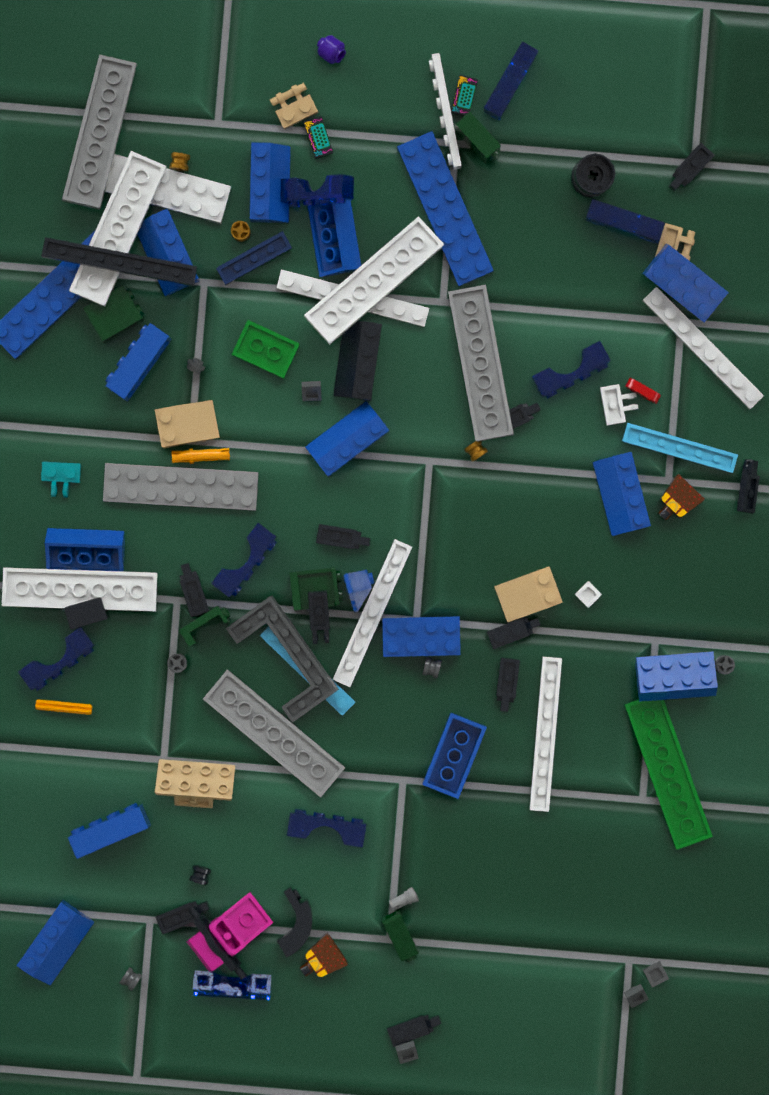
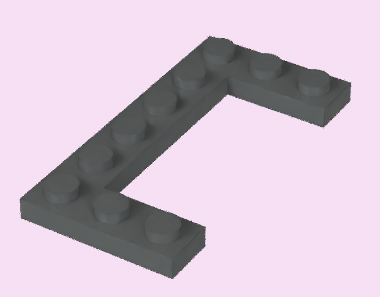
M270 596L227 627L226 630L236 644H238L263 625L268 624L311 685L282 706V709L293 723L339 689L275 598Z

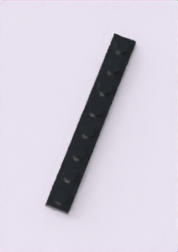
M45 237L41 255L43 258L193 287L197 273V266Z

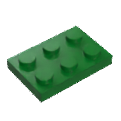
M247 320L232 355L284 379L300 344Z

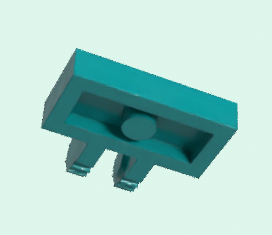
M42 462L41 481L52 482L51 497H56L57 482H64L62 494L63 497L68 498L69 482L80 483L81 464Z

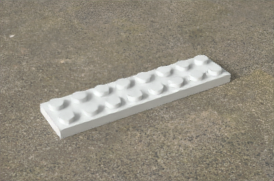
M133 151L130 152L89 246L125 253L130 252L167 168L165 165ZM80 265L69 291L105 307L120 272Z
M114 154L105 192L112 194L128 159L127 157ZM166 168L151 205L221 224L231 186Z
M418 216L304 315L305 319L330 345L444 246L443 242Z
M3 568L2 606L64 609L70 605L101 597L105 610L156 612L158 573Z

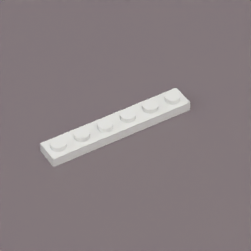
M436 53L432 54V60H429V67L431 72L434 71L436 78L432 79L434 91L438 90L439 98H436L437 107L442 109L443 114L440 117L441 127L446 129L447 134L443 135L445 147L449 146L450 154H447L448 163L453 165V170L461 169V161L440 54Z

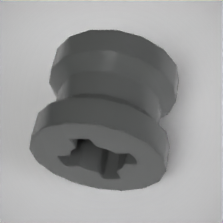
M178 653L171 655L167 662L168 668L174 673L184 671L187 667L186 657Z
M721 655L715 660V669L718 673L730 674L735 668V662L730 656Z
M427 657L422 675H432L433 678L437 679L442 660L434 661Z
M129 967L119 984L126 985L130 991H133L142 975L140 973L136 974Z

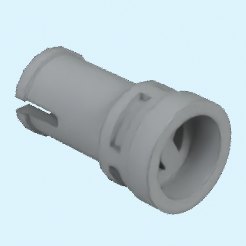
M411 887L404 891L403 894L389 900L392 909L396 911L407 904L419 901V898L414 888Z

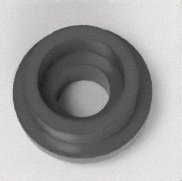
M195 357L188 359L187 368L192 372L200 374L201 371L205 370L204 362Z

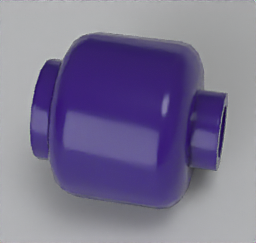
M332 35L325 38L322 37L317 43L318 56L330 64L339 63L346 54L344 43Z

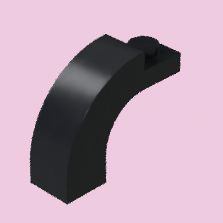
M291 886L285 889L284 893L295 910L296 923L292 930L277 939L286 957L298 951L305 944L313 921L312 909L308 899L300 902V899H302L297 889L293 890Z

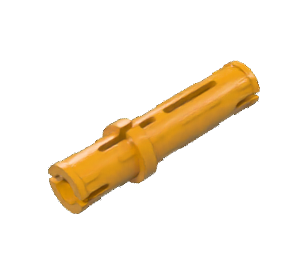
M193 448L184 451H172V463L190 462V464H194V462L230 460L229 448L193 450Z

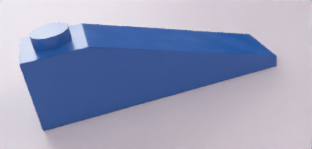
M367 570L344 574L354 612L359 611L372 589L371 584H375L372 572L368 573Z

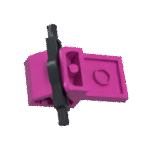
M251 892L211 922L204 914L201 915L195 906L189 909L188 912L195 919L194 924L199 929V932L186 942L207 970L212 972L225 963L231 972L234 971L240 980L245 978L247 974L240 967L241 962L235 954L273 923Z

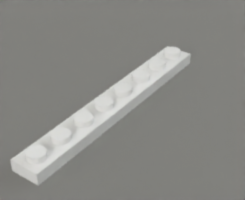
M281 269L277 289L322 300L339 284ZM385 297L368 313L425 327L429 308Z
M657 287L642 300L749 410L764 396Z
M396 539L394 540L333 680L348 687L351 686L412 549L411 546Z
M542 657L529 810L549 812L562 658Z

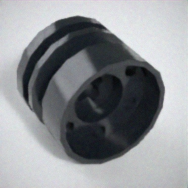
M597 153L589 154L576 163L572 169V186L577 193L584 197H598L613 184L616 175L614 165L604 155ZM591 174L595 175L596 178L592 180L588 179L587 176Z

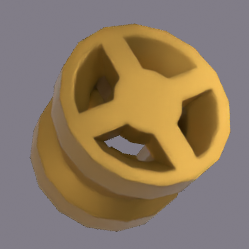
M172 152V163L169 168L177 171H188L187 162L190 160V155Z
M237 221L231 227V234L236 241L243 242L250 237V228L246 222Z
M475 441L464 449L466 453L470 454L472 462L488 452L481 445L482 441Z

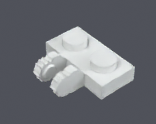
M619 384L600 387L606 426L626 422L624 411L639 409L636 404L623 407L622 402L624 399H634L636 393L621 395Z

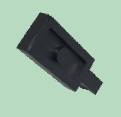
M700 143L674 171L675 173L672 176L675 180L669 187L673 191L681 184L685 187L715 155Z
M527 403L520 404L509 409L512 428L520 427L534 419L533 414L541 411L538 403L529 407Z
M744 460L737 501V511L755 513L760 476H757L758 461Z
M319 524L316 543L359 549V545L369 546L371 538L361 537L362 532Z
M189 563L181 565L184 575L179 576L180 584L190 616L194 617L207 613L210 610L199 575H197L196 571H191Z
M526 617L486 632L493 649L529 636L533 633L532 628L538 627L541 624L538 618L529 621Z
M500 659L496 701H501L500 711L508 712L509 702L514 703V698H516L520 660Z
M196 901L189 902L156 916L155 918L162 935L194 922L195 919L188 910L195 906L201 914V912L209 910L208 902L206 901L201 904H197Z
M428 1014L420 1015L387 1028L393 1047L430 1034L434 1031L433 1027L441 1024L439 1015L429 1018Z

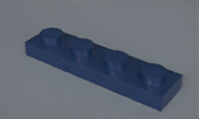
M282 231L216 269L226 286L291 250L292 247Z

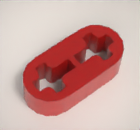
M629 378L625 385L632 392L654 404H657L661 397L656 391L632 378Z

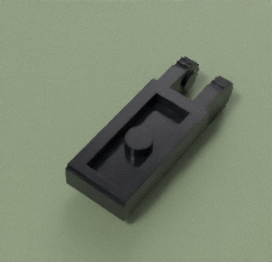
M327 590L308 592L313 644H318L317 630H324L325 643H330Z

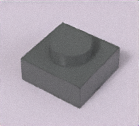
M321 381L302 382L303 401H322Z
M660 961L643 969L652 988L669 979Z
M641 984L631 987L624 992L631 1008L649 1000Z
M414 1041L395 1046L400 1064L419 1059Z

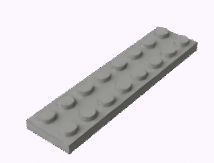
M99 54L62 197L63 201L100 210L137 63Z
M486 285L449 291L448 294L475 440L479 442L514 435Z
M105 463L103 501L256 511L259 472Z
M228 669L203 698L204 701L319 797H322L345 769L341 763Z

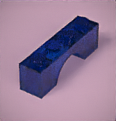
M523 41L521 42L486 103L483 112L499 121L501 120L520 83L535 61L539 50Z
M344 174L327 175L324 184L316 191L311 189L308 180L299 178L281 179V202L288 203V207H300V204L315 206V203L330 205V202L333 201L335 204H345L346 200H354L353 176Z
M594 199L590 203L585 221L617 228L656 244L660 241L665 222Z
M598 341L582 350V362L576 371L569 374H560L551 368H547L531 378L541 397L546 396L549 399L558 394L556 390L562 387L566 390L575 385L573 381L579 378L581 381L592 376L590 372L596 369L600 372L608 368L607 363L611 360L601 341Z
M257 523L246 537L251 548L247 563L235 570L223 568L211 583L229 598L232 595L236 597L242 589L240 584L244 580L248 581L254 573L251 571L254 566H260L266 558L263 555L267 549L271 551L277 544V541H275L277 537L260 523Z
M79 627L65 638L66 651L60 661L53 665H45L34 660L18 671L30 690L36 689L39 691L47 685L45 681L51 677L53 680L63 674L61 671L66 666L71 668L78 663L77 658L82 655L86 657L94 651L92 648L96 645L83 627Z
M295 809V812H290L287 836L306 839L313 829L328 826L339 832L344 845L363 847L367 823H363V819L352 818L350 821L344 820V816L333 815V818L325 817V813L314 812V815L306 814V810Z
M194 971L193 996L270 1000L272 978L271 975L251 974L240 980L239 977L222 976L215 972Z

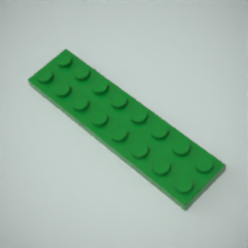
M638 699L624 704L676 850L713 837L664 700L639 702Z

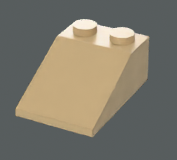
M213 400L155 409L163 449L220 438Z
M550 567L494 586L507 622L563 603Z

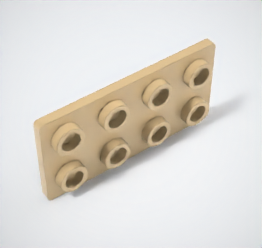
M160 759L155 794L174 796V805L213 808V799L232 800L235 765Z

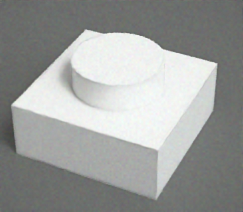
M589 581L575 593L587 608L602 595Z

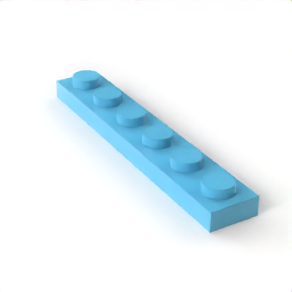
M627 423L622 442L729 473H733L738 454Z
M268 627L260 636L307 681L273 631ZM333 680L339 690L325 700L343 716L355 701Z

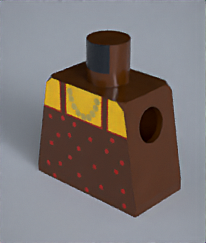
M677 474L660 498V501L665 506L658 512V515L665 521L672 514L677 518H681L703 502L705 498L680 474Z
M327 932L305 953L308 962L303 964L300 969L305 976L315 971L319 977H323L348 965V961Z

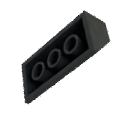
M357 321L342 334L333 396L371 401L382 324Z

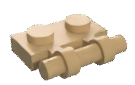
M304 83L298 86L294 85L290 90L284 93L280 92L276 94V97L270 99L272 106L280 103L282 107L275 112L284 129L318 113L310 94L305 97L301 95V92L307 90ZM295 96L297 101L287 105L285 100Z
M664 223L655 257L666 243L677 251L679 242L684 243V247L680 254L690 261L689 254L691 247L695 243L694 236L696 232L688 230L685 237L681 235L683 228Z

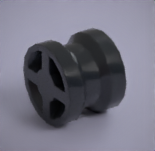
M193 865V875L190 876L189 880L207 885V877L211 874V869Z

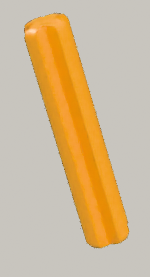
M40 699L36 700L35 704L36 710L86 715L92 714L93 708L91 704Z

